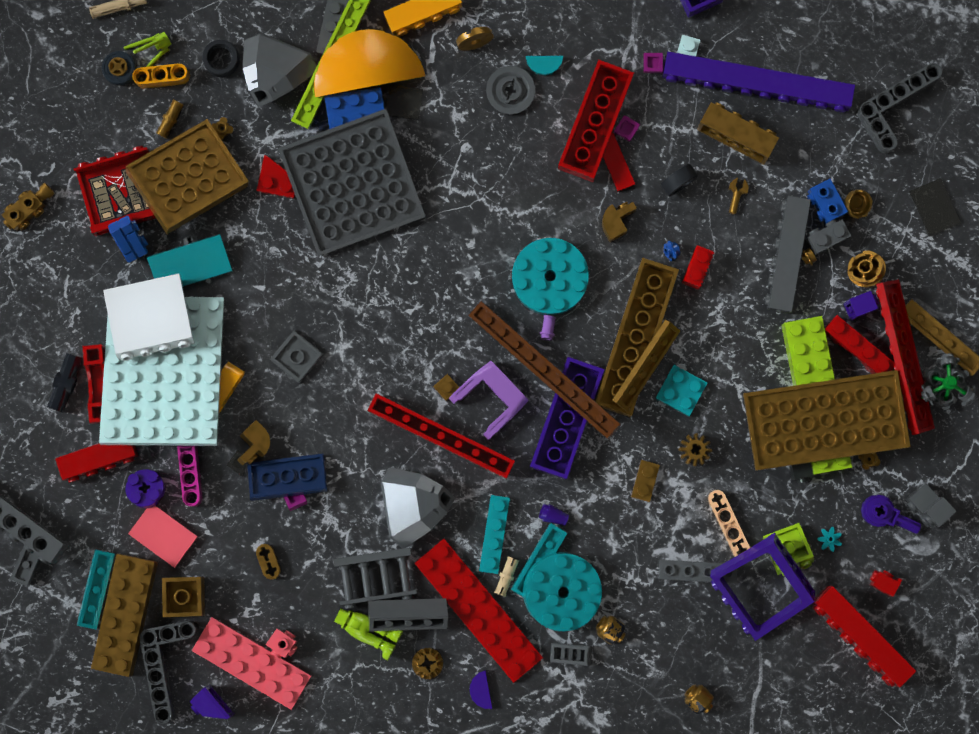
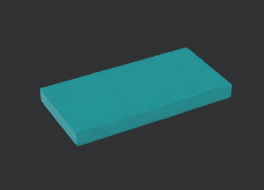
M221 234L147 257L154 279L180 274L183 286L232 271Z

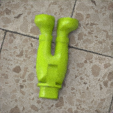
M341 608L334 622L341 625L342 629H345L357 640L374 646L376 649L380 648L383 659L388 661L396 645L384 641L382 638L369 632L368 615L353 612L352 610L348 612ZM403 630L374 632L398 643Z

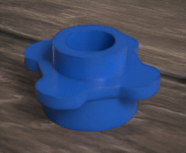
M668 241L664 244V254L670 261L680 256V249L676 242Z

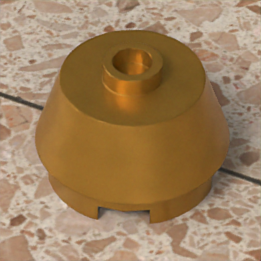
M863 251V253L855 257L853 256L848 264L849 279L855 285L864 288L876 287V284L882 281L886 271V264L883 258L873 251Z

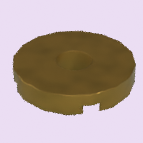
M476 27L469 34L466 32L462 33L457 38L456 43L459 50L469 51L486 45L494 36L489 27Z

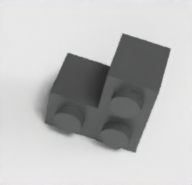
M926 483L919 486L906 498L907 506L914 513H919L922 517L920 520L927 527H940L957 512L944 497H938Z

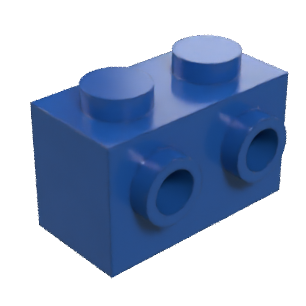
M831 179L808 190L809 195H807V198L811 199L810 204L815 205L818 219L820 222H824L825 225L848 213Z

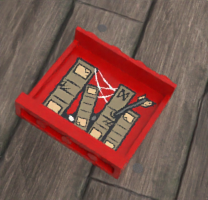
M138 146L133 148L131 152H117L114 154V157H100L96 159V162L90 164L89 162H83L78 164V167L73 168L78 177L91 223V233L94 236L109 233L108 225L119 221V219L125 216H129L131 221L135 220L137 224L156 219L126 173L127 165L150 152L147 147Z

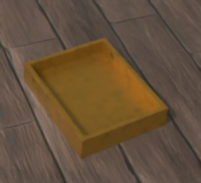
M208 119L126 166L127 175L166 234L171 233L245 189L249 183Z

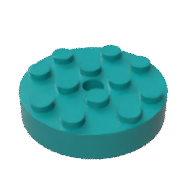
M542 238L528 244L517 256L512 270V284L516 296L525 307L542 315H559L575 307L584 296L589 279L588 266L581 252L571 243L558 238ZM550 271L556 277L553 281H548L545 278V275Z
M558 552L542 557L530 568L524 580L523 598L528 612L541 625L555 631H571L584 626L596 614L601 603L602 585L596 570L589 562L571 553ZM561 587H565L568 592L564 596L558 595V590Z

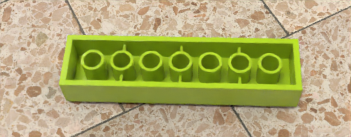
M822 316L783 323L781 327L793 386L835 380ZM850 456L811 462L813 475L852 468Z

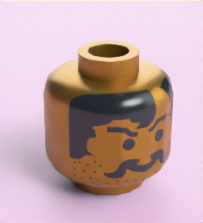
M614 616L602 617L596 626L597 635L608 644L620 643L626 635L624 633V623Z
M693 685L686 691L684 695L685 703L696 714L707 713L712 709L714 697L703 685Z

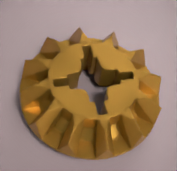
M424 648L414 655L412 668L419 677L432 679L442 671L443 659L438 651L432 648ZM425 655L429 661H436V663L430 665V672L426 666H419L425 662Z

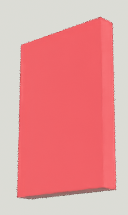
M156 505L147 508L128 533L174 568H176L198 538L197 535Z

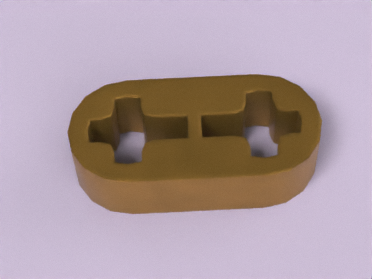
M261 544L256 550V556L263 575L267 579H276L279 577L281 569L274 549L268 544ZM263 547L266 550H270L268 561H266L265 556L260 555ZM267 563H271L272 568L276 567L277 571L274 572V576L267 574V570H269Z

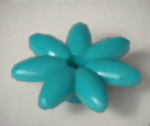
M834 527L830 528L829 533L825 529H821L824 537H818L817 540L824 542L821 547L822 550L829 546V549L834 552V545H842L837 540L842 534H834Z

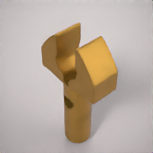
M738 178L734 179L729 185L728 190L733 192L729 209L730 214L737 213L741 195L748 193L749 186L746 180L743 181L742 188L737 191L736 187Z

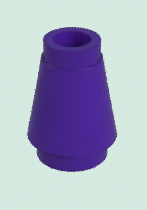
M543 504L539 518L543 519V522L566 525L569 515L551 504Z

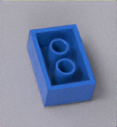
M381 87L324 96L329 129L385 109Z

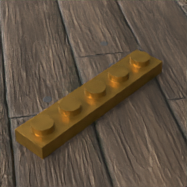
M913 299L905 305L910 324L943 352L951 353L954 357L960 358V362L957 364L964 370H967L970 375L973 376L979 370L978 354Z
M667 320L663 322L612 399L622 409L626 411L630 409L680 333V330Z

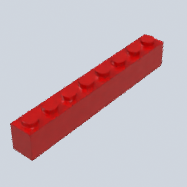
M377 393L367 410L369 413L502 478L507 479L515 463L514 460Z

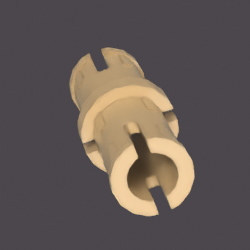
M509 556L507 557L503 572L499 574L501 577L494 593L506 597L511 581L514 580L513 575L519 560H513Z

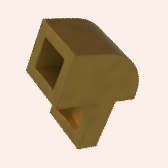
M624 202L618 206L617 211L613 204L606 209L602 219V228L609 242L627 233V229L621 219L636 211L637 208L634 202L630 204Z
M257 420L240 435L250 448L237 461L241 465H244L246 462L251 464L258 457L255 453L263 457L270 447L269 434Z

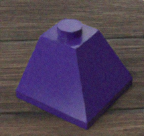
M210 685L205 686L190 701L192 704L191 709L197 715L201 714L204 717L229 719L235 715Z

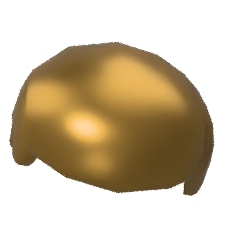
M854 190L846 196L844 205L848 210V215L859 219L868 216L873 201L870 194L866 191Z

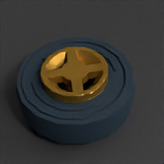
M122 51L108 54L102 64V73L106 80L115 85H125L131 82L133 72L136 70V63L132 56Z

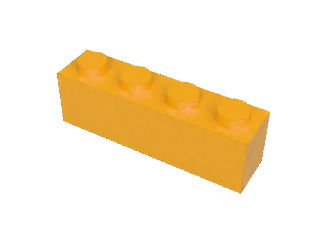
M410 0L383 13L392 35L401 37L407 34L410 29H420L429 21L436 22L442 19L443 15L448 13L452 15L459 12L460 8H462V1Z

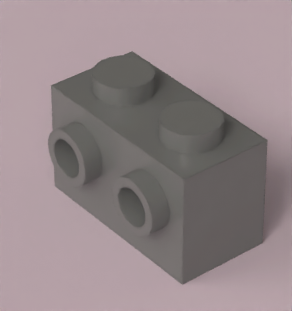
M834 219L826 223V228L822 230L816 228L809 232L810 236L805 241L815 256L851 237L843 219L838 222Z

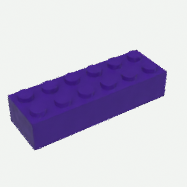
M568 357L562 373L594 400L604 369ZM556 393L530 468L566 480L587 420Z

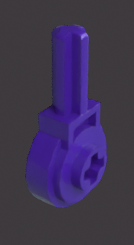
M871 495L862 504L861 514L869 525L876 527L885 525L894 527V525H897L915 534L921 529L920 523L899 514L900 510L895 509L891 500L886 496ZM876 508H879V510L881 511L880 514H877L878 512L875 511Z

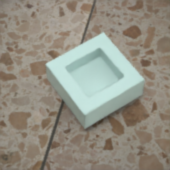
M682 35L677 53L696 56L700 39Z

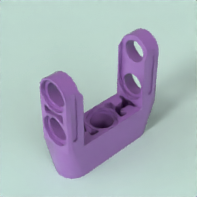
M489 361L475 372L449 397L452 403L455 404L463 400L483 381L508 408L488 426L487 431L483 434L488 440L503 428L529 401L492 361Z

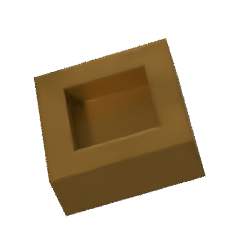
M448 374L433 386L445 401L460 388Z

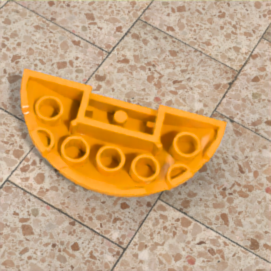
M359 30L339 38L337 42L325 51L315 73L314 93L315 97L425 77V72L417 54L399 37L381 30Z

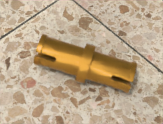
M174 99L172 100L168 111L163 115L162 123L156 134L167 139L171 128L177 123L176 119L184 106L183 104Z

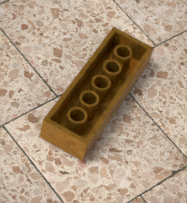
M123 554L116 555L91 669L126 677L133 676L140 646V635L145 624L158 562Z

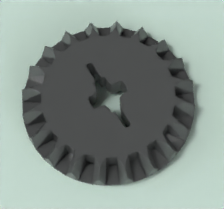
M501 67L490 76L487 82V99L496 111L510 115L519 114L531 105L535 97L534 81L530 74L520 67ZM514 81L513 87L516 93H512L509 99L507 100L508 91H506L505 89L510 88Z

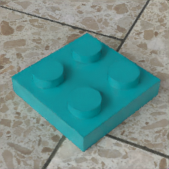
M673 365L655 399L689 417L707 382Z

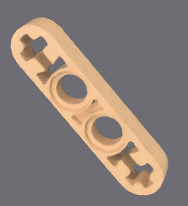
M721 490L712 491L708 495V502L734 557H736L739 548L737 545L733 547L732 543L738 542L742 538L743 543H740L741 547L748 550L750 546L726 495ZM713 494L721 495L720 503L721 505L726 504L727 507L716 511L715 508L719 507L717 502L712 501L714 498ZM722 511L730 513L729 521L723 522L720 519ZM731 528L737 529L739 532L738 538H729L728 531Z

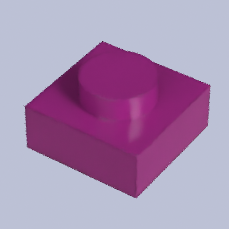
M644 53L643 73H662L663 53Z
M624 115L614 133L630 142L640 124Z
M304 494L284 497L290 511L308 504Z

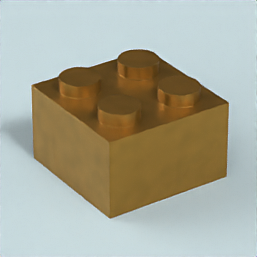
M204 577L162 578L163 617L205 616Z

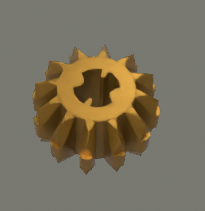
M697 433L694 434L693 440L690 435H687L688 442L681 441V444L686 447L679 448V451H685V454L680 456L681 459L687 456L686 464L693 460V466H697L698 460L703 465V458L710 459V456L705 454V452H712V449L705 447L710 444V441L703 443L704 435L698 440ZM692 445H695V447L698 446L700 448V450L698 451L699 455H695L696 453H691V450L693 449Z

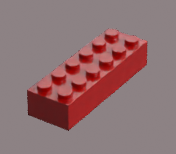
M598 59L558 164V170L594 182L634 72Z
M826 586L815 597L812 609L819 616L822 615L828 619L826 623L833 630H838L841 633L839 636L844 642L855 647L853 651L860 658L863 657L869 661L867 665L874 672L877 671L883 675L881 679L888 686L900 688L916 672L833 586Z

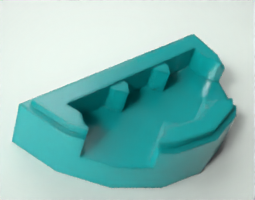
M526 56V62L530 69L537 75L543 76L553 74L559 69L563 61V56Z

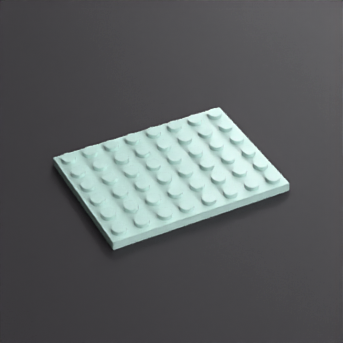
M185 297L195 344H190L187 348H172L168 352H154L146 357L136 356L128 361L118 360L115 354L109 318L107 317L100 445L217 446L224 297Z

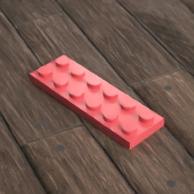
M213 617L209 620L192 649L194 653L290 710L295 706L311 678L310 674L283 658L279 659L268 649Z

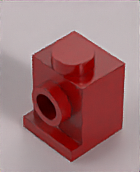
M874 570L869 580H871L870 586L889 597H893L902 579L895 578L894 580V575L885 570L883 573Z

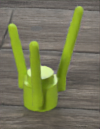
M162 32L161 34L158 33L152 37L124 46V49L127 50L142 44L145 45L134 50V54L153 45L157 51L161 49L150 63L146 65V67H150L163 54L170 51L168 47L172 44L165 32Z

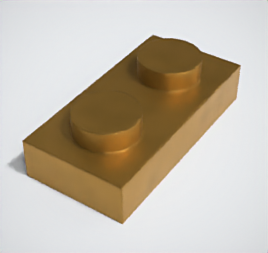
M641 460L631 495L632 498L650 502L660 465Z

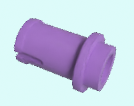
M544 315L542 332H540L541 339L552 340L555 337L553 330L556 318L554 316Z

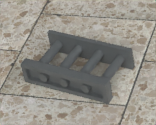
M411 548L333 559L334 567L339 566V570L342 571L346 601H339L340 605H344L345 608L356 607V603L398 596H402V600L414 598L413 594L418 593L417 590L411 591L406 561L408 556L412 555ZM391 558H396L399 561L403 592H391L387 565ZM371 561H377L380 564L384 595L372 596L368 568ZM351 564H358V567H361L365 598L353 599L349 572Z

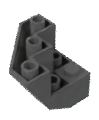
M259 33L244 41L243 71L248 90L258 107L272 102L295 89L312 76L317 67L310 52L265 34Z
M392 467L389 468L381 481L389 537L402 549L406 548L438 524L448 513L456 497L443 485L422 474Z

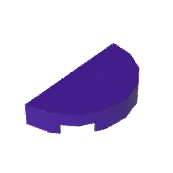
M484 670L472 679L470 695L477 706L484 709H492L486 671Z

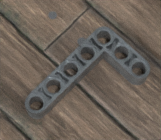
M931 63L864 102L858 109L857 115L881 153L889 154L897 146V138L882 114L935 83L942 75V68L939 64ZM928 70H933L936 73V77L929 76ZM913 79L919 81V87H915L912 84ZM895 89H901L904 96H898ZM881 98L886 99L887 102H888V105H887V106L881 105L880 102H879V99H881ZM863 108H869L872 115H865ZM873 124H879L882 131H875ZM883 140L890 141L892 144L891 148L885 147Z
M193 621L146 629L140 635L154 718L160 724L170 722L174 718V707L162 644L195 637L198 632V626ZM187 624L193 628L191 635L184 633V626ZM167 628L172 629L174 632L171 639L165 637V630ZM148 632L154 634V641L152 643L146 641V634ZM152 651L158 654L156 662H152L149 658ZM154 671L161 673L162 678L160 681L153 679ZM158 690L165 692L164 700L157 698L156 693ZM162 709L167 710L169 713L167 720L160 717Z

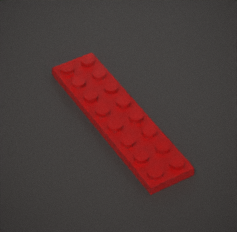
M897 279L876 284V294L880 299L881 315L886 324L885 332L890 340V352L895 361L894 369L898 370L901 393L904 399V410L908 416V427L912 435L935 429L929 402H925L921 398L920 392L923 391L921 385H924L900 281Z
M445 539L441 540L415 562L419 570L439 594L446 598L448 605L513 683L543 659L541 654Z

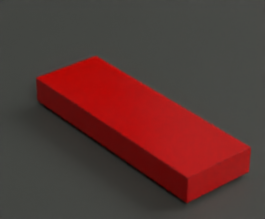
M612 133L603 159L617 192L634 186L635 182L615 135Z

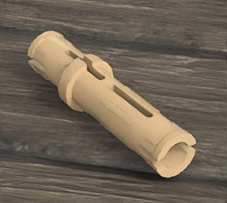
M113 0L89 7V10L94 19L121 10H131L133 7L147 4V0Z

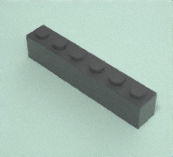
M787 196L785 200H782L780 211L783 212V217L779 219L777 230H780L779 238L776 237L774 249H777V252L771 261V267L774 270L773 275H769L768 286H771L770 294L767 293L765 297V305H768L767 310L786 314L792 312L811 199Z

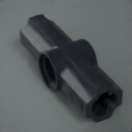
M66 353L60 372L54 378L53 391L47 408L64 413L69 396L73 393L77 384L76 377L83 360L82 358Z

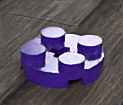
M143 469L129 475L125 491L127 498L137 507L151 508L158 504V501L164 496L165 484L155 471ZM145 484L150 486V489H147V493L141 490Z

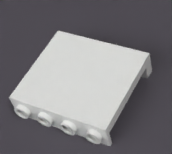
M180 274L103 290L115 354L118 360L128 361L136 356L146 357L154 352H168L172 348H187L190 344H195Z

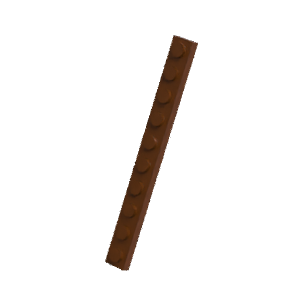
M482 301L468 315L608 440L619 429L621 424Z

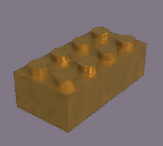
M717 102L715 104L710 103L697 128L698 131L763 165L768 160L779 139L775 132L766 129V131L761 129L758 123L742 119V115L734 111L731 113L725 110V106Z

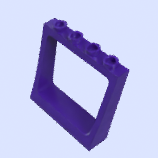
M776 533L771 534L753 547L711 570L710 577L713 588L716 591L720 590L723 594L722 600L724 604L732 607L734 618L741 620L744 632L747 635L751 634L755 641L815 602V590ZM769 553L799 598L763 624L756 625L723 576L757 557Z

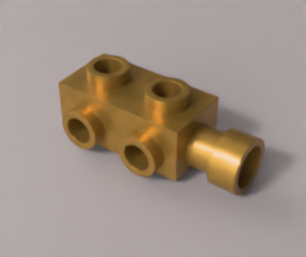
M45 182L36 193L31 190L24 191L19 195L17 202L9 204L4 209L5 212L2 216L5 220L3 223L10 230L12 228L16 231L26 229L30 225L28 221L31 218H38L44 213L43 208L45 204L43 201L47 198L50 199L55 194L54 191ZM31 200L32 204L27 206L26 203ZM17 213V218L12 219V215Z

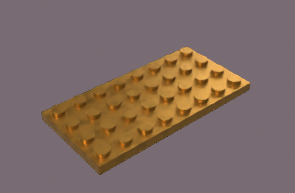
M898 370L743 393L755 471L911 447Z

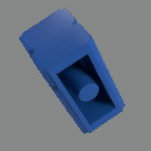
M125 216L119 219V221L108 225L110 234L127 262L130 263L137 259V257L147 254L146 246L149 244L144 235H139L138 231L140 228L135 220L131 221L129 216Z

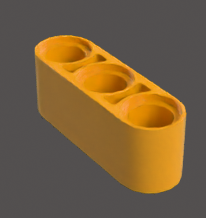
M169 64L137 68L134 70L132 77L138 87L154 88L185 84L189 81L190 74L183 64ZM178 71H185L181 78L176 77ZM161 72L166 73V76H165L164 79H162V80H158V79H157V75H158L159 73H161ZM142 74L147 75V78H146L145 81H143V82H139V81H138V78H139L140 75H142Z
M227 362L221 370L219 413L245 374V371L230 362Z

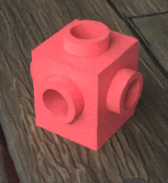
M276 629L266 643L272 649L271 653L279 659L282 656L287 658L288 655L292 657L298 648L295 646L297 644V641L294 640L296 636L288 630L283 632L280 629ZM282 641H285L286 646L284 648L281 647Z

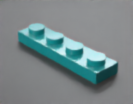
M491 495L479 568L480 572L498 574L510 501L508 497Z
M552 523L548 525L513 584L512 591L523 597L524 580L530 568L542 557L556 553L567 532Z
M94 550L77 626L97 630L114 553Z

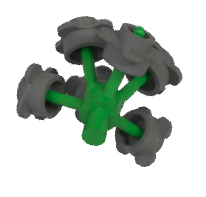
M951 353L943 354L942 357L937 358V362L941 363V368L947 370V377L942 378L939 367L935 366L933 369L924 370L925 382L924 385H921L923 391L920 393L922 395L921 398L925 402L930 401L932 406L936 403L943 410H949L950 406L957 402L956 397L951 392L952 389L959 391L958 398L962 400V406H966L967 403H972L975 400L976 387L974 385L969 387L966 383L969 372L967 370H959L956 367V363L960 362V358L954 357ZM942 382V385L939 386V387H937V388H935V389H933L932 386H931V385L937 386V385H939V384Z

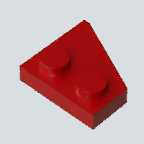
M264 155L257 192L295 199V193L286 170Z

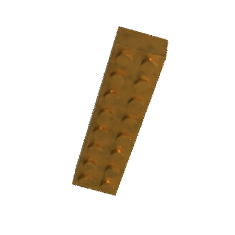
M642 258L595 401L602 408L628 417L632 416L637 398L628 411L622 409L612 399L661 327L679 269Z

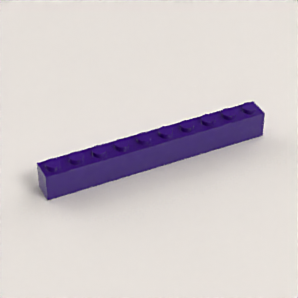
M668 51L662 76L668 82L675 83L678 80L690 86L700 84L707 89H715L717 87L722 88L724 92H733L734 90L746 96L756 94L760 95L759 97L763 99L778 98L780 102L796 101L798 105L808 106V104L816 105V108L827 109L829 107L834 108V111L837 112L849 111L852 106L855 89L854 84Z

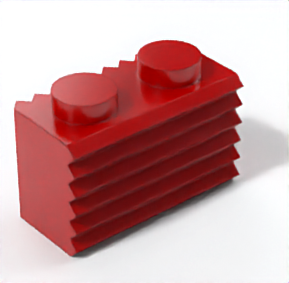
M698 245L696 246L682 284L697 290L701 288L714 255L713 251Z

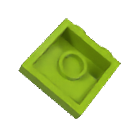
M799 523L773 532L776 533L798 567L807 569L812 566L811 563L814 562V555ZM773 533L763 536V540ZM770 555L771 561L774 565L777 575L782 574L784 576V574L782 573V571Z

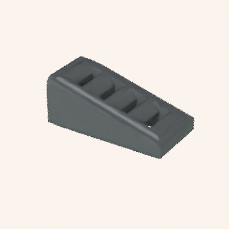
M551 643L550 662L583 666L591 665L592 646ZM558 648H561V659H557ZM566 648H569L568 659H565ZM574 649H577L576 660H573ZM582 650H585L584 661L581 660Z

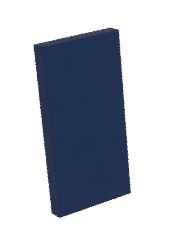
M324 453L252 462L251 464L247 463L251 501L328 491Z

